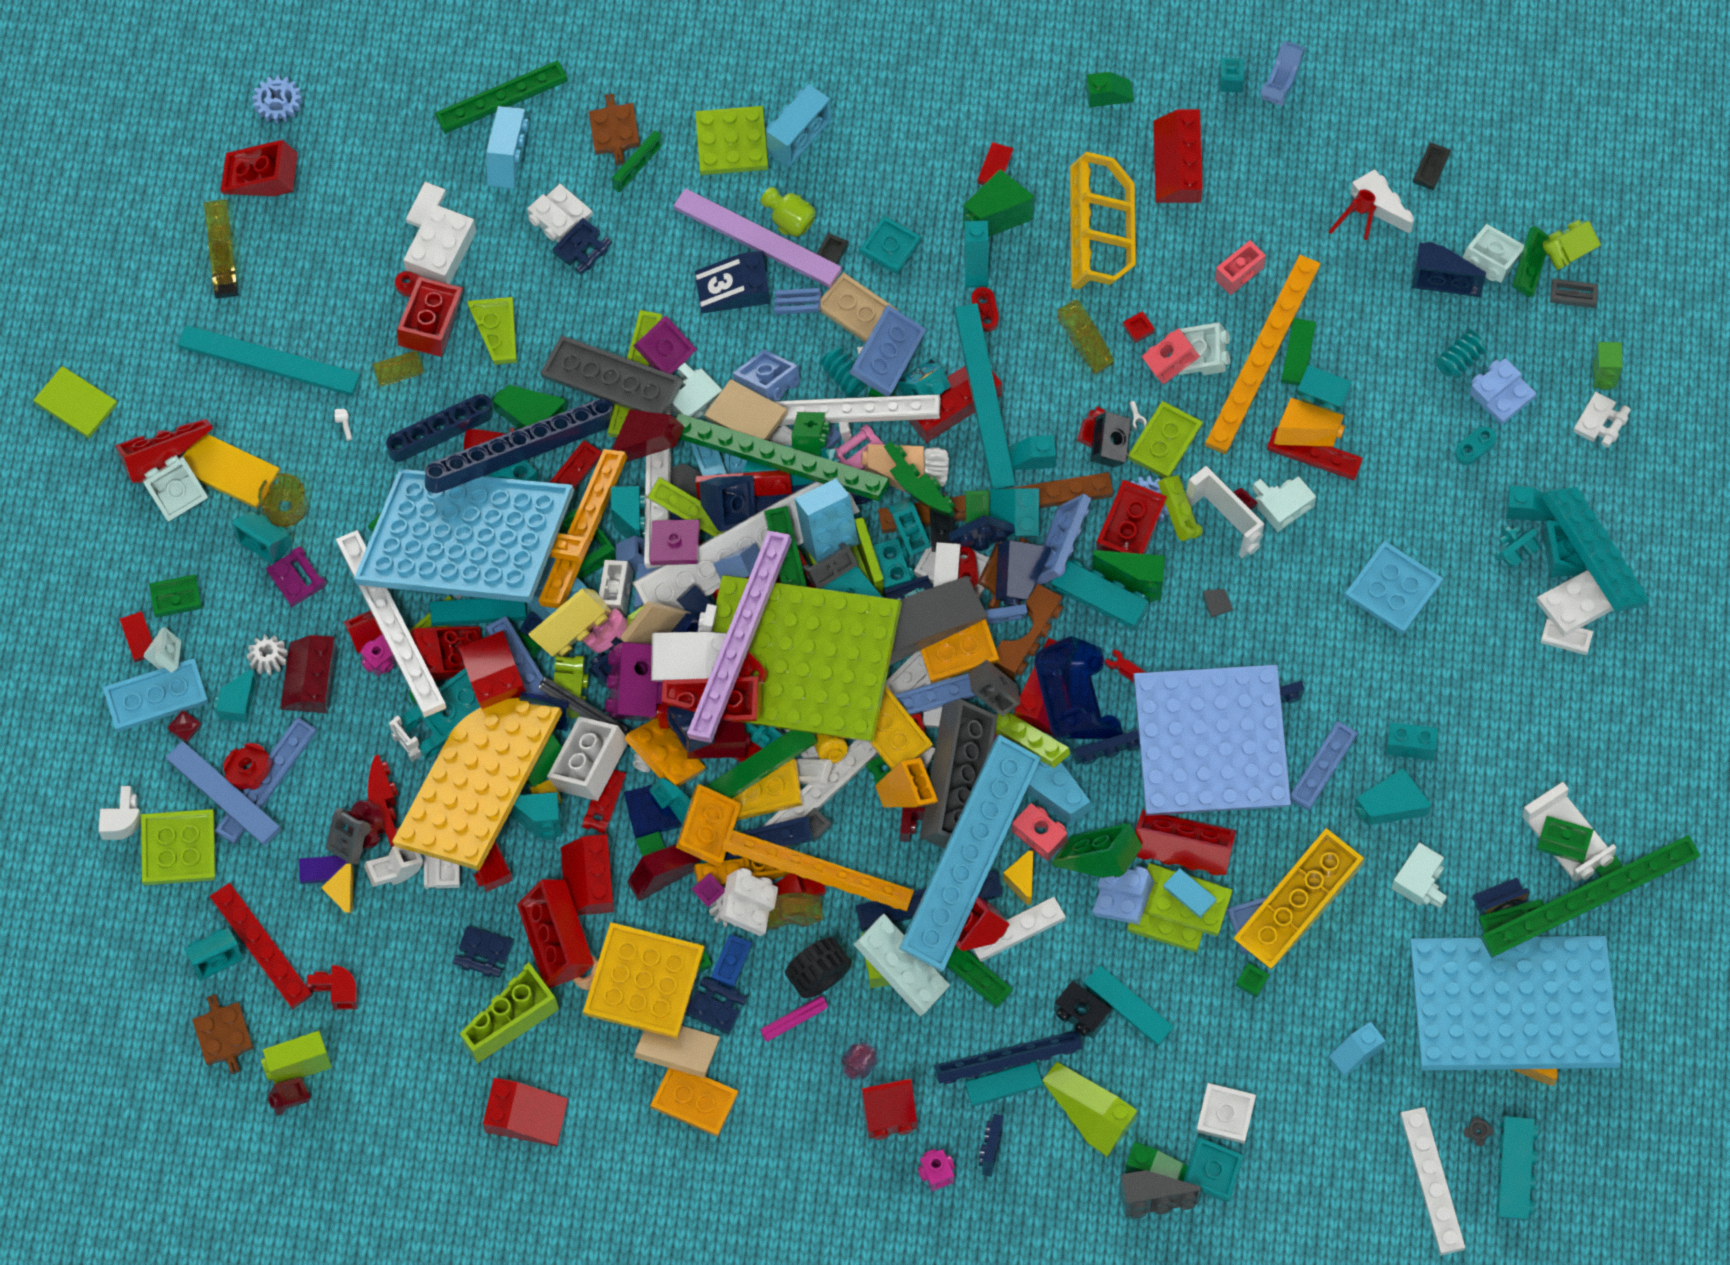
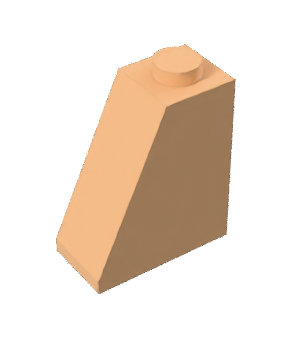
M868 444L865 451L861 452V465L865 466V471L889 478V485L909 494L889 471L896 464L884 448L885 445ZM900 445L907 454L904 458L908 465L913 463L920 472L918 478L924 474V446Z

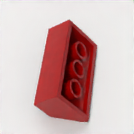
M1177 109L1153 121L1155 203H1201L1200 109Z
M965 366L947 377L951 386L942 394H939L941 398L940 419L908 420L925 443H928L975 413ZM992 371L998 398L1002 396V382Z
M1142 809L1135 831L1142 848L1136 856L1143 860H1159L1166 865H1181L1189 870H1204L1212 875H1226L1236 830L1170 815L1146 816L1145 810Z
M542 879L516 905L541 979L548 988H552L581 977L594 965L566 881Z

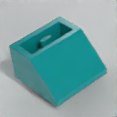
M611 487V512L614 528L626 539L634 535L645 539V495H640V487Z

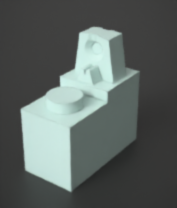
M684 363L678 368V374L683 379L682 385L684 387L681 390L679 389L670 406L676 416L680 413L700 419L710 408L722 389L702 369L693 371Z
M1299 476L1294 480H1287L1280 488L1278 486L1269 488L1261 479L1256 481L1252 487V490L1257 495L1255 499L1258 502L1257 509L1277 532L1315 506L1316 496Z
M1418 843L1394 879L1391 889L1419 906L1422 903L1425 905L1431 903L1441 908L1447 896L1438 890L1439 886L1435 884V879L1438 880L1444 870L1442 866L1444 857Z

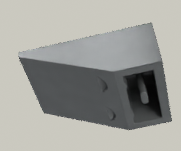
M1144 1170L1122 1174L1119 1191L1125 1217L1131 1216L1132 1219H1139L1145 1217L1146 1213L1166 1214L1174 1208H1180L1181 1210L1194 1208L1196 1204H1199L1201 1187Z

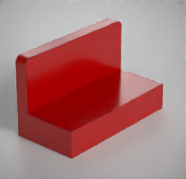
M370 610L343 622L357 653H360L367 642L374 641L382 635Z

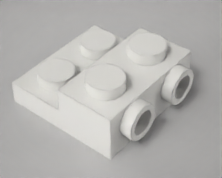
M561 184L555 187L547 196L542 194L527 208L528 220L535 227H541L550 240H556L557 242L582 218L587 221L593 216L592 210Z
M741 868L727 876L720 919L758 936H762L766 933L769 912L775 909L778 887L772 885V880L769 878L761 877L758 879L752 876V872L748 869Z

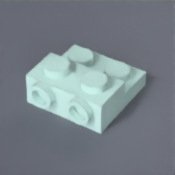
M1486 224L1468 245L1463 258L1485 271L1486 278L1490 281L1496 280L1502 283L1511 272L1515 262L1522 255L1524 245Z
M1220 322L1180 329L1200 357L1178 373L1179 375L1202 372L1203 375L1226 372V365L1230 364V355L1226 351V344L1230 343V335Z
M177 455L165 461L166 466L160 470L155 467L144 474L146 478L143 479V483L168 522L208 498L184 457L178 458Z

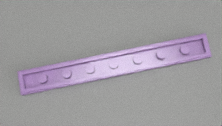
M686 188L673 205L674 210L755 251H762L763 255L828 288H831L842 271L841 266Z

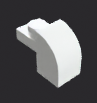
M121 786L120 809H100L99 833L102 840L125 839L133 835L140 827L141 813L137 809L138 797L137 794L133 793L131 786Z
M394 846L388 856L367 861L364 867L373 887L392 882V885H396L414 876L420 870L423 860L419 853Z

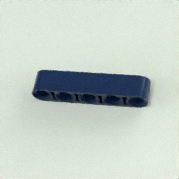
M485 394L475 395L391 434L386 440L389 457L395 462L404 461L466 432V430L488 422L493 416L490 398ZM481 406L487 407L485 410L482 411L477 410V408ZM459 416L466 417L463 420H456V418ZM437 426H444L442 430L435 429ZM419 435H420V436H424V437H423L422 439H420V440H415V439H414L416 436H419ZM397 445L403 446V447H402L401 449H399V450H394V449H393V447H395V446H397Z

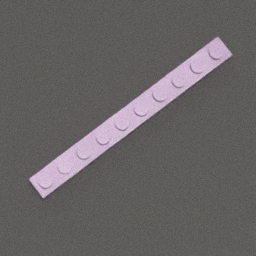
M768 531L688 729L687 735L690 739L712 743L791 544L792 538L789 534Z

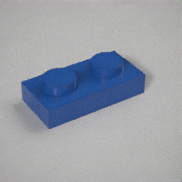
M729 934L712 973L711 980L715 979L720 984L734 988L752 948V942Z

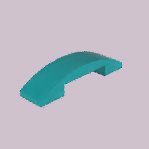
M661 778L649 791L662 809L670 806L683 825L691 800L677 786ZM701 859L700 862H699V864L708 863V862H706V861H704V860Z

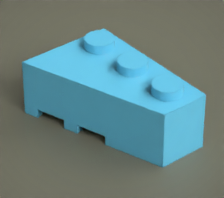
M498 106L486 151L487 186L515 188L518 166L521 160V149L524 148L525 144L524 132H528L529 119L525 118V109Z
M1039 761L1027 787V794L1046 805L1047 809L1068 824L1089 813L1090 800L1061 762L1055 768H1052Z

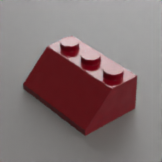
M309 635L290 642L280 705L281 710L328 714L337 654V645L334 637Z

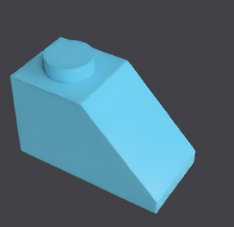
M1370 1021L1351 1034L1329 1055V1058L1344 1077L1382 1051L1386 1040Z

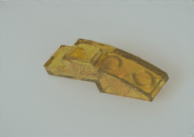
M227 200L204 202L213 286L237 283Z

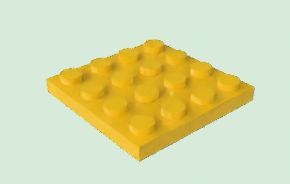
M610 922L583 1009V1015L678 1039L705 947Z

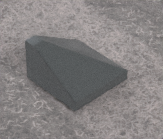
M1225 589L1203 591L1202 598L1211 618L1233 611Z

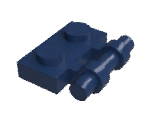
M582 218L552 250L553 254L569 266L577 260L580 264L575 270L578 274L582 275L586 270H590L594 266V262L600 256H604L608 252L607 248L612 244V241L607 237L601 242L598 241L597 238L600 236V230ZM591 246L594 250L588 256L583 254Z
M467 926L459 946V950L467 954L465 957L456 955L453 964L461 966L466 971L471 969L481 972L485 977L490 978L494 976L500 978L502 969L495 967V964L498 962L506 965L514 942L512 939ZM475 956H478L488 960L486 963H481L475 961L474 959Z
M703 977L700 986L706 988L707 992L705 995L698 991L695 992L685 1015L729 1035L740 1015V1011L734 1009L733 1006L735 1002L744 1006L748 997L740 994V991L735 988L729 989L720 985V982L715 979L710 980ZM716 993L727 998L725 1004L713 999Z

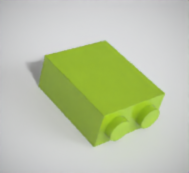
M320 1031L262 1049L265 1058L260 1059L268 1081L273 1079L274 1084L298 1077L304 1078L332 1068Z

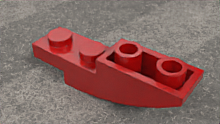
M378 754L374 756L370 768L368 800L372 801V804H377L382 814L383 826L382 829H378L377 835L386 832L392 849L394 847L392 841L400 828H395L392 822L397 820L392 806L396 805L394 797L398 796L394 782L389 783L387 775H390L387 762H381Z

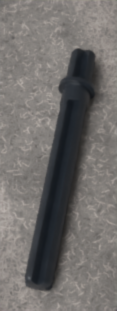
M544 677L538 686L540 691L584 718L617 725L625 736L632 731L547 677Z

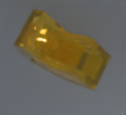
M807 893L778 895L775 909L769 912L767 928L773 930L790 923L805 927L822 921L820 897Z

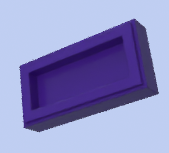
M338 856L300 858V884L327 882L348 862Z

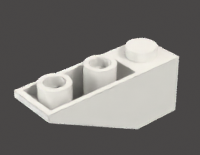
M1373 170L1352 182L1350 193L1354 199L1362 189L1369 190L1375 195L1374 205L1377 208L1373 214L1374 216L1407 233L1412 232L1414 222L1412 213L1408 209H1404L1399 196L1395 192L1392 193L1383 175H1379L1376 170Z

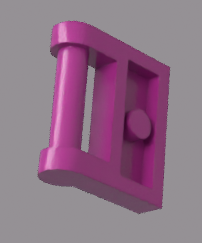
M300 546L293 549L289 555L266 568L268 575L291 608L327 585L325 579L320 577L305 556L306 552ZM297 561L312 581L308 586L305 585L292 566Z

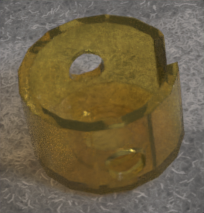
M287 473L276 474L278 478L277 484L269 487L267 481H263L259 488L258 499L263 515L271 521V524L277 527H289L297 524L304 518L308 508V501L303 484L297 477ZM289 501L291 508L288 511H281L278 508L279 503Z

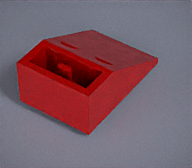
M480 626L414 628L410 632L434 682L451 679L462 671L465 665L459 648L482 639Z

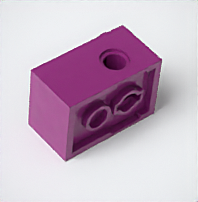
M622 642L609 651L608 664L611 665V674L607 676L606 685L607 688H610L609 698H606L605 712H608V716L611 718L634 721H648L655 718L658 681H651L652 645ZM635 666L639 669V675L635 672Z

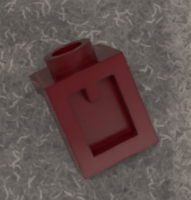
M922 806L903 807L900 841L910 842L911 834L916 833V820H923L925 808Z
M301 1077L275 1084L268 1094L269 1105L275 1110L277 1116L282 1115L286 1108L308 1103L311 1098Z

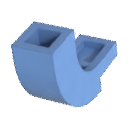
M1286 40L1281 44L1272 73L1262 87L1261 99L1281 106L1285 104L1299 72L1306 47Z

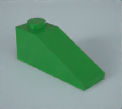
M1134 1142L1126 1163L1125 1173L1146 1170L1183 1181L1188 1166L1159 1150Z

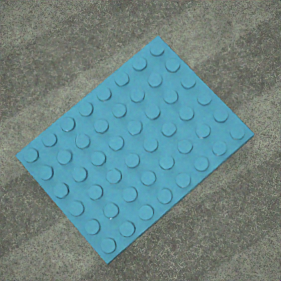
M399 469L355 574L354 581L356 585L531 603L573 496V486L569 484L482 476L446 491L431 493L425 488V471Z
M1606 936L1535 937L1493 958L1490 957L1481 938H1415L1410 940L1421 1071L1620 1068L1621 1060Z

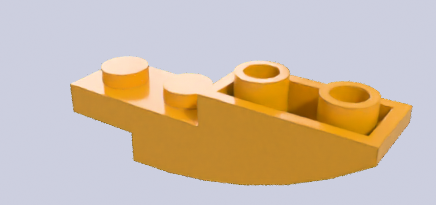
M745 857L723 861L720 867L711 863L695 864L694 866L697 883L710 873L724 887L726 886L727 876L741 868L750 870L752 876L758 879L765 877L774 880L790 873L763 863L754 862Z

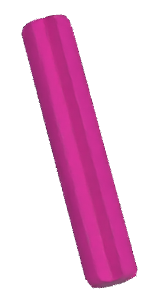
M819 996L761 1028L762 1037L765 1041H770L822 1012L828 1007L826 1000L823 996Z

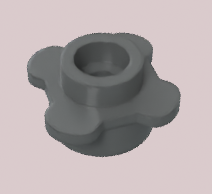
M1475 1117L1472 1119L1470 1127L1464 1129V1136L1474 1140L1477 1146H1483L1486 1138L1491 1136L1494 1130L1492 1126H1488L1481 1118Z

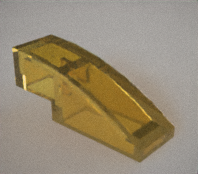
M1077 299L1057 310L1058 321L1070 335L1069 340L1094 374L1114 364L1115 361L1104 340Z

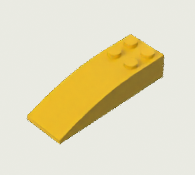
M1326 828L1235 935L1233 940L1272 970L1364 865V857Z

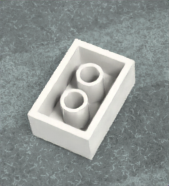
M432 203L403 259L405 270L431 280L450 284L476 234L474 219Z
M579 716L547 777L560 792L598 801L628 744L624 740L625 734L617 725Z

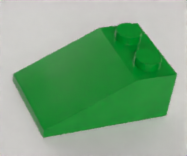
M1093 551L1092 570L1102 573L1105 576L1104 579L1111 583L1114 580L1126 586L1125 590L1134 593V591L1140 592L1147 597L1146 600L1148 602L1161 601L1165 556Z
M1130 823L1083 832L1069 837L1052 861L1054 867L1101 878L1120 877L1127 872L1131 862L1136 859V855L1142 848V845Z

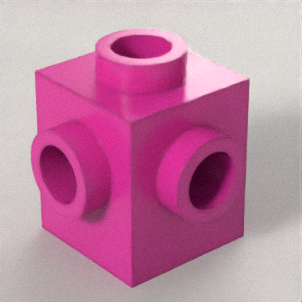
M380 635L374 641L367 642L360 651L362 666L367 672L370 673L372 671L377 677L382 673H388L396 663L383 635Z
M934 1149L923 1154V1157L920 1158V1167L917 1170L922 1182L927 1181L931 1192L954 1183L952 1170L955 1169L950 1155L946 1156L943 1149L940 1151Z

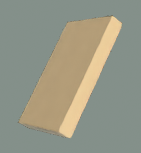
M844 272L822 296L820 306L822 314L865 343L885 307L889 305L897 311L898 309Z
M730 379L704 416L716 425L768 441L788 414V411L783 406Z
M648 601L620 638L623 642L652 645V633L684 632L695 617L689 611Z
M684 1026L681 1027L678 1039L644 1031L636 1048L634 1058L705 1078L718 1047L720 1037Z

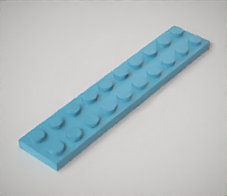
M1001 735L996 736L899 946L901 951L940 972L945 969L1041 757Z

